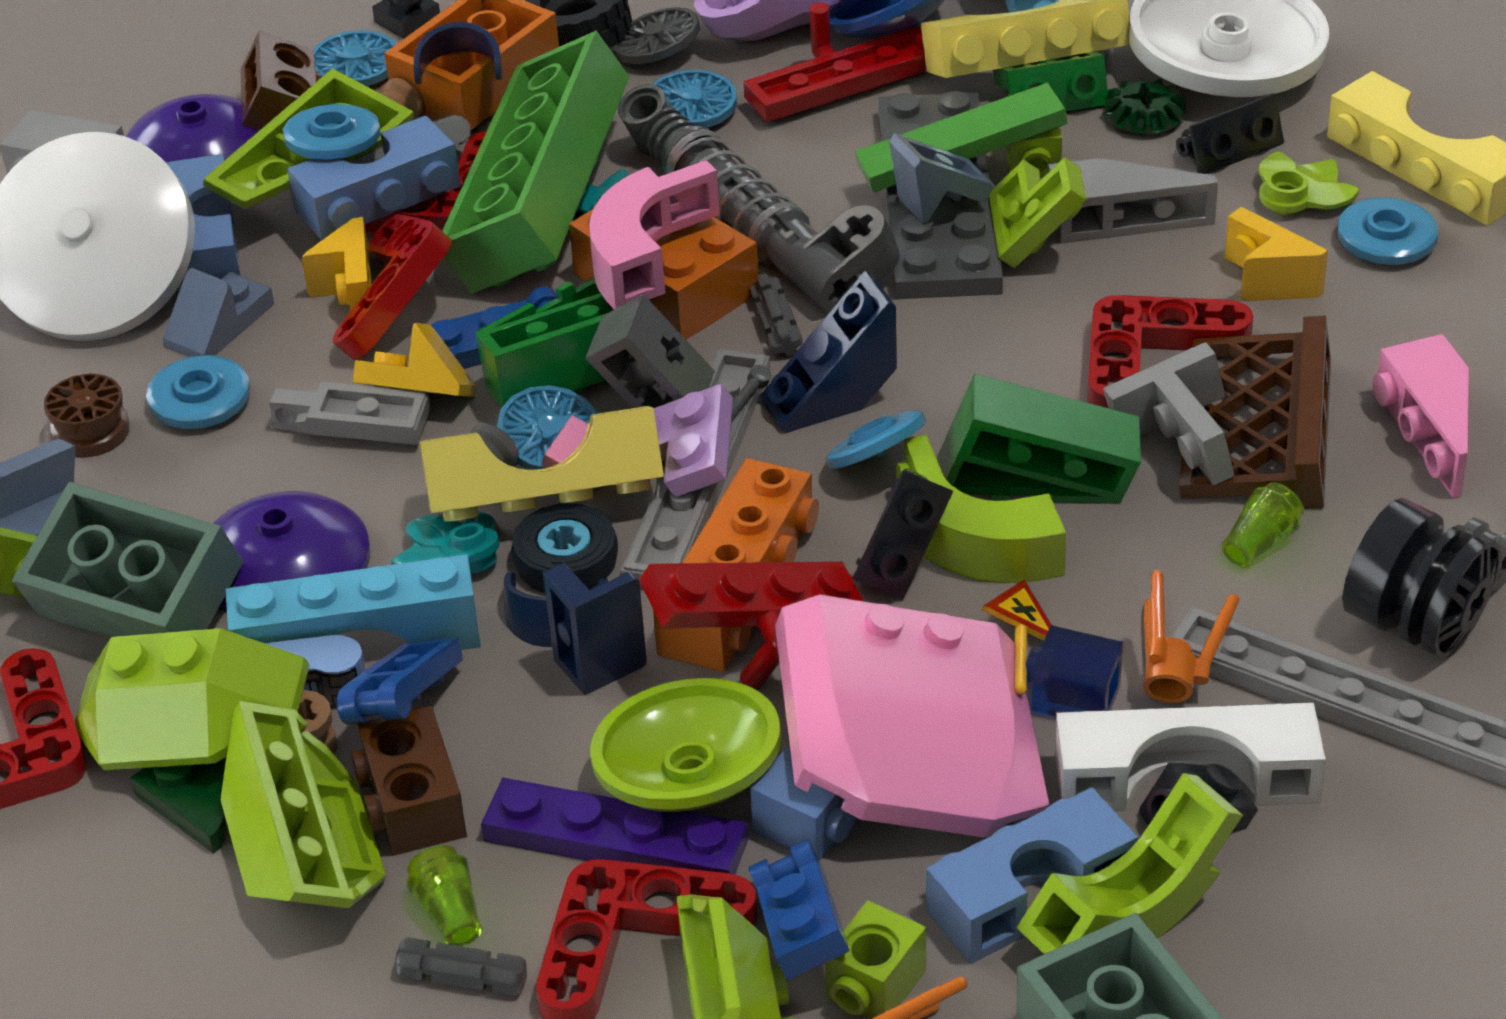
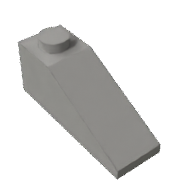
M1104 158L1072 161L1081 167L1087 200L1083 203L1077 215L1070 220H1065L1056 229L1060 243L1213 225L1215 224L1218 180L1214 175ZM1058 163L1048 164V173Z

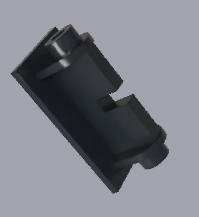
M1272 93L1190 125L1189 129L1184 130L1182 136L1176 140L1179 154L1182 157L1189 156L1195 159L1198 173L1206 174L1284 143L1276 94Z
M907 468L903 469L900 477H895L893 481L896 484L862 558H857L856 560L858 567L852 579L904 599L954 491L927 480V477Z

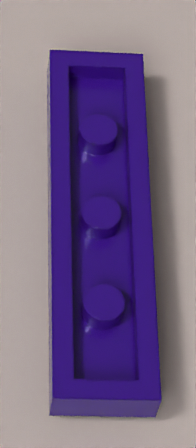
M502 777L481 822L483 841L586 861L605 859L736 874L748 842L747 822L688 811H654L634 806L617 798Z

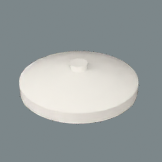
M1135 0L1129 17V44L1140 62L1153 73L1173 84L1217 96H1265L1297 87L1313 77L1321 68L1326 57L1329 41V25L1326 17L1312 0Z
M84 132L60 137L26 155L9 171L0 183V300L29 326L49 336L65 340H102L125 333L144 323L157 313L173 296L186 274L193 252L195 238L193 210L188 194L177 175L150 148L133 139L113 133Z

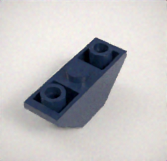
M867 271L863 272L760 394L761 399L781 429L791 432L862 410L897 369L896 306L872 274Z

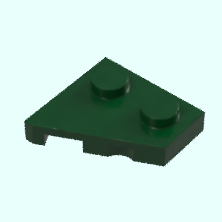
M226 757L212 764L143 768L130 777L135 796L213 854L222 847L225 841L223 828L226 824V818L220 799Z

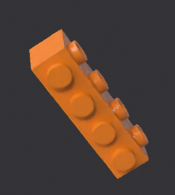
M746 458L683 563L794 562L797 544L804 532L810 533L813 530L819 512V502L817 499L812 498L811 473ZM653 610L657 655L721 672L726 670L736 650L743 651L746 648L752 632V626L663 629Z

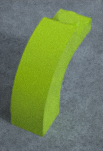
M927 434L904 439V462L896 464V476L900 477L902 470L907 468L927 477V480L954 491L923 557L950 572L989 582L1019 583L1023 579L1026 582L1065 576L1066 531L1049 493L1007 501H991L969 496L957 490L946 480Z
M1183 773L1145 832L1123 856L1108 867L1086 876L1051 873L1016 928L1043 954H1046L1131 914L1137 913L1158 939L1194 907L1221 873L1211 863L1243 815L1196 775Z

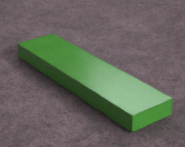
M1045 83L901 135L971 159L1068 124L1064 106L1050 85ZM891 138L855 151L857 164L872 192H878L896 185L889 145Z

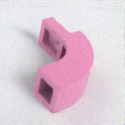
M707 160L660 177L649 167L639 170L613 185L595 205L589 223L594 277L601 295L614 310L643 294L648 299L665 294L662 249L656 243L658 239L674 231L720 215L717 170Z

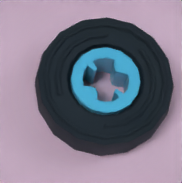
M559 503L538 509L526 516L518 525L512 542L513 560L520 578L532 588L545 592L543 572L562 563H565L588 589H591L597 585L600 578L606 579L613 571L618 553V540L610 519L598 509L583 504Z

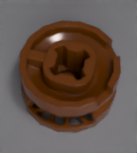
M88 373L64 379L52 387L44 398V410L50 420L52 441L59 438L75 445V457L81 458L102 455L114 450L123 443L129 434V418L127 411L122 406V389L116 380L106 375Z

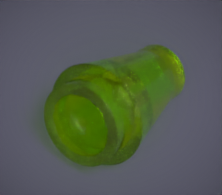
M1271 482L1265 487L1254 489L1229 535L1221 543L1224 555L1232 563L1240 567H1248L1257 557L1299 529L1300 518L1304 514L1302 502L1292 490L1280 483Z
M448 845L433 846L418 853L407 866L409 875L406 882L407 889L441 932L446 944L463 946L473 942L480 936L483 927L477 914L467 859L457 854L456 850Z

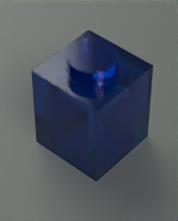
M1051 625L1041 649L1032 647L1025 665L1027 668V684L1032 685L1031 711L1055 717L1057 713L1111 711L1121 686L1123 642Z

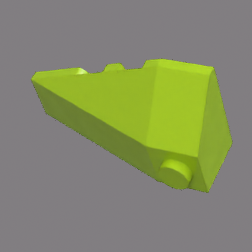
M332 68L203 179V186L243 209L290 189L287 168L310 160V158L297 155L288 149L283 136V128L287 121L301 111L330 104L355 105L368 109L378 117L381 132L412 121L414 119V111ZM381 134L377 142L367 150L341 159L350 162L383 147Z

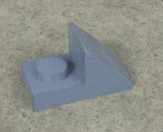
M894 133L889 141L898 196L921 223L926 224L944 195L956 201H960L964 196L984 203L995 186L967 158Z
M190 268L184 277L163 337L165 347L189 357L215 356L274 305L271 287L233 272H229L222 279Z

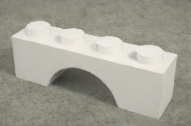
M1314 703L1057 713L1055 760L1060 799H1068L1093 787L1114 811H1126L1136 791L1147 781L1161 775L1167 764L1173 762L1196 765L1219 764L1228 768L1239 777L1242 782V790L1248 795L1255 806L1320 803L1325 754Z

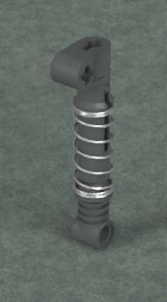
M653 84L640 85L631 89L622 97L618 105V114L640 152L646 155H653L662 164L665 175L707 160L717 170L720 215L716 216V218L720 221L722 218L729 224L728 226L757 242L758 262L765 266L777 267L825 312H831L864 271L872 274L879 282L897 265L900 257L899 247L879 209L872 205L851 207L817 233L811 228L809 217L796 203H793L786 195L778 193V189L770 181L762 179V175L754 167L748 166L738 153L732 152L730 147L717 134L706 127L695 126L669 103L660 87ZM733 157H735V158L741 163V165H739V164L733 159ZM751 171L757 177V179H755L748 172ZM764 185H767L773 191V193H771L767 188H765Z

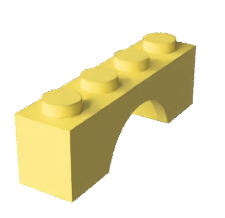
M1059 0L1051 5L1024 11L990 15H963L921 23L926 71L937 76L950 78L1130 45L1128 0Z
M1374 71L1369 72L1331 95L1327 138L1486 226L1506 214L1505 141L1494 135L1476 139L1446 138L1422 129L1409 117L1412 92Z
M650 406L592 414L585 436L577 449L562 462L544 469H520L500 461L488 449L477 432L419 441L429 509L431 513L443 512L444 521L479 516L477 506L501 503L502 512L537 507L535 497L558 493L559 503L588 500L594 498L593 488L614 484L616 485L617 494L640 492L651 489L650 479L664 477L654 408Z

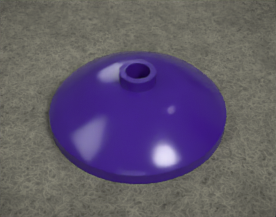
M199 94L170 100L151 109L132 126L125 137L150 148L164 162L223 154L225 161L259 130L242 125V102L240 99L218 94Z
M282 491L264 494L234 506L213 522V524L220 525L243 561L230 588L366 569L369 564L370 542L363 521L348 506L323 495L304 491ZM226 595L219 606L225 612H227Z

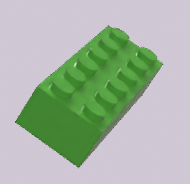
M597 30L519 64L513 72L443 228V232L452 239L451 247L444 259L472 294L490 286L494 288L502 287L515 276L533 269L536 271L545 270L553 265L561 255L560 250L569 230V223L574 221L573 217L581 198L586 192L587 182L593 167L598 162L599 152L605 137L610 132L611 122L630 77Z

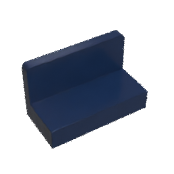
M565 563L543 572L553 659L584 696L646 665L647 657L640 582L632 572L623 574L592 590H589Z

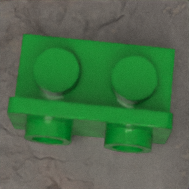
M1095 51L993 70L994 84L1007 89L1008 96L1048 83L1066 112L1102 106L1107 101L1108 87L1104 54Z

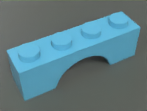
M468 554L226 588L228 631L262 643L337 635L347 631L372 629L395 634L409 643L458 637L461 650L481 647Z

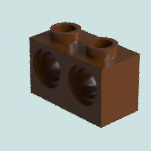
M258 31L240 69L242 125L260 131L320 79V72L315 71L313 49Z
M432 705L411 710L407 718L385 720L381 717L365 723H359L358 729L362 749L351 751L353 766L359 788L372 787L373 794L364 796L370 826L373 834L385 831L392 856L467 837L461 793Z

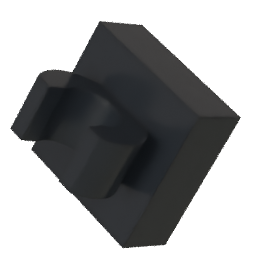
M382 0L372 6L374 22L403 39L440 13L439 3L433 0Z

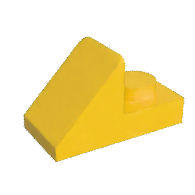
M1243 207L1238 208L1228 216L1225 259L1243 268L1241 299L1246 301L1318 298L1324 293L1328 257L1327 249Z
M363 217L352 218L303 255L302 264L307 291L310 297L338 295L339 305H349L351 311L371 286L370 256Z
M413 324L409 361L408 355L375 351L374 362L355 360L352 381L354 383L475 397L476 385L436 330L429 324Z

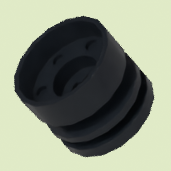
M1404 498L1394 500L1378 514L1353 556L1345 578L1342 595L1344 611L1383 631L1394 628L1399 623L1401 639L1414 646L1422 643V649L1438 658L1444 659L1452 655L1465 641L1484 611L1498 578L1502 560L1501 545L1482 534L1474 537V533L1470 529L1460 524L1449 528L1444 533V520L1437 513Z

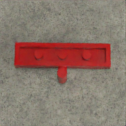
M823 2L813 3L810 5L809 10L811 52L815 58L743 81L744 98L765 122L787 118L791 114L812 107L827 105L837 99L862 91H871L878 86L899 79L917 76L926 71L922 30L919 26H915L835 51L830 45L829 5Z
M843 561L649 564L639 578V582L663 629L758 626L765 642L740 674L742 684L755 690H759L780 664L775 623L782 607L819 594L864 602Z

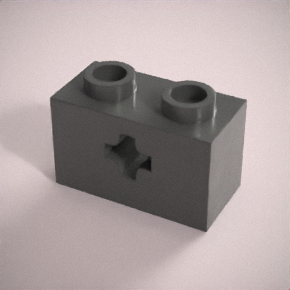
M644 294L602 316L585 357L632 408L644 406L656 408L680 399L689 393L707 389L714 374V369Z

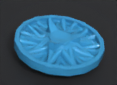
M366 30L347 31L330 36L317 44L313 49L315 71L320 72V79L333 68L365 86L379 83L388 77L384 53L395 46L396 43L391 37L380 32Z
M697 69L677 71L662 76L652 83L660 87L669 103L695 126L708 128L720 124L733 114L737 106L736 87L728 78L715 72Z
M346 104L316 106L301 111L290 118L283 128L285 145L293 153L310 159L325 160L345 158L361 153L374 145L381 133L378 117L368 109Z
M1375 197L1360 200L1344 210L1338 220V239L1347 251L1360 259L1376 264L1400 265L1415 262L1431 253L1438 241V223L1429 211L1416 203L1400 198Z
M214 355L191 356L173 362L156 373L147 387V405L153 417L167 426L181 429L206 428L225 422L241 411L249 399L250 381L244 368L231 359Z
M551 385L529 387L512 395L500 410L497 427L506 432L514 441L519 453L517 464L528 470L544 469L546 467L541 465L544 455L570 417L573 415L589 424L590 416L598 414V412L586 398L570 389Z
M919 410L906 411L891 417L890 415L880 417L850 433L849 438L835 446L825 459L830 468L837 469L860 462L874 455L881 458L886 455V449L914 434L925 425L927 420L923 412Z

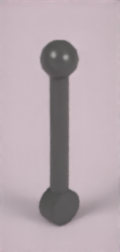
M762 365L751 367L747 376L748 383L733 400L731 420L757 388L767 387L771 379V372L768 368Z

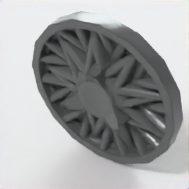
M680 7L659 9L644 14L631 22L632 27L630 31L625 33V37L621 41L613 44V49L618 59L630 64L651 63L670 57L686 48L696 39L701 29L697 14L688 8Z

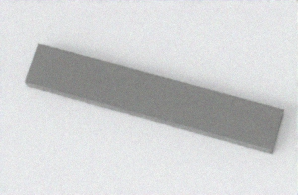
M716 349L710 366L714 369V374L709 388L722 383L734 400L748 383L747 376L751 367L762 365L771 371L770 356ZM757 388L731 420L726 478L763 388ZM661 477L620 570L621 575L632 572L639 580L649 564L683 563L711 517L726 480L675 497L664 484V477Z
M1192 606L1172 637L1189 643L1193 654L1198 658L1218 615ZM1230 622L1211 663L1209 676L1283 704L1314 703L1317 717L1506 787V721L1240 623Z

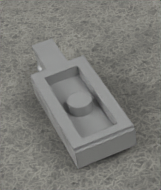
M320 381L317 389L308 391L275 388L269 402L273 428L311 435L418 445L431 409L429 394H426L425 391Z

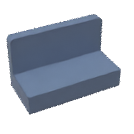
M58 438L0 463V527L33 535L39 534L68 482L74 483L75 445Z

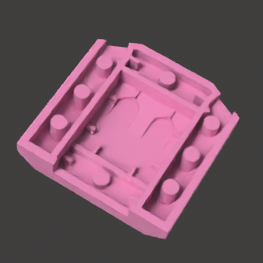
M820 594L782 607L775 623L796 787L807 793L812 783L843 798L841 810L860 820L984 838L992 836L1009 822L1029 818L1049 807L1027 694L1025 692L1019 695L1014 690L1015 643L996 623Z

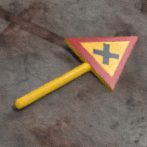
M1025 579L986 603L981 609L1015 626L1014 690L1019 695L1024 694L1027 690V633L1059 649L1064 645Z

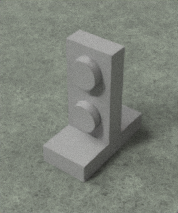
M1206 342L1103 388L1109 409L1139 416L1140 435L1159 427L1166 438L1174 436L1177 439L1180 452L1187 465L1191 469L1199 467L1213 485L1234 477L1225 433L1204 408V406L1226 397L1216 353Z

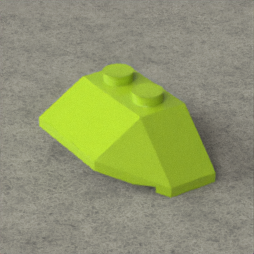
M222 628L111 637L88 673L74 720L79 737L103 770L216 763L227 757L233 709L238 701L298 711L310 664L302 656Z
M238 701L233 709L220 800L247 896L342 908L352 907L379 886L386 876L356 780L325 744L305 730L308 723L297 710Z
M692 894L677 896L680 938L693 1019H794V1017L781 1018L779 1006L789 1004L787 979L779 964L771 965L766 936L723 898Z

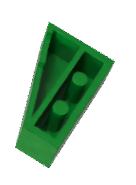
M595 277L576 288L574 283L568 281L556 288L557 298L536 310L535 305L528 303L475 332L485 387L500 408L504 406L512 395L529 387L551 385L579 393L586 390L589 385L605 380L585 359L602 316L614 310L601 295L596 285Z
M974 373L938 453L937 461L946 480L957 490L965 494L991 495V501L1010 500V495H1042L1049 493L1053 503L1120 504L1141 464L1139 416Z

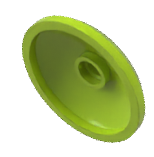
M693 678L664 683L628 698L615 707L601 721L594 732L590 745L592 767L598 782L606 791L634 806L663 812L690 811L709 807L740 794L755 783L770 768L781 747L782 731L777 710L767 697L752 687L738 682L715 678Z

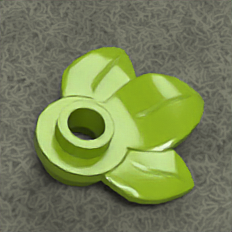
M1276 151L1262 160L1259 165L1258 173L1263 181L1259 192L1260 201L1264 206L1280 215H1292L1306 208L1323 210L1340 208L1350 204L1359 194L1358 187L1338 182V167L1334 159L1296 165L1287 155Z

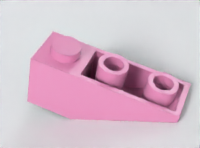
M1443 334L1382 348L1380 350L1378 373L1373 376L1372 381L1373 392L1380 406L1386 407L1397 421L1403 438L1407 442H1412L1424 458L1430 475L1440 480L1453 499L1461 497L1468 453L1469 367Z

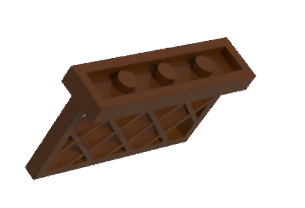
M1326 315L1303 317V332L1194 339L1193 347L1206 342L1216 353V357H1231L1234 359L1219 369L1224 391L1231 396L1216 406L1208 404L1204 408L1220 427L1228 431L1225 434L1229 451L1242 442L1247 443L1256 450L1241 460L1230 455L1234 477L1216 485H1213L1207 477H1195V474L1201 469L1199 467L1191 469L1182 456L1179 480L1181 499L1298 493L1300 508L1324 507L1331 352ZM1293 353L1292 356L1276 366L1263 360L1271 354ZM1248 369L1261 375L1246 386L1234 380V378ZM1275 385L1288 392L1273 403L1261 396ZM1245 405L1258 411V413L1243 423L1231 416ZM1272 422H1276L1286 429L1271 440L1258 433ZM1270 459L1286 468L1285 473L1259 474L1255 470Z

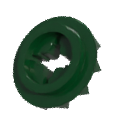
M1141 77L1139 82L1121 81L1119 88L1108 90L1104 110L1107 119L1122 130L1137 134H1154L1170 130L1183 120L1186 98L1179 95L1178 87L1173 85L1164 86L1162 79L1147 82ZM1145 104L1150 105L1149 109H1145Z

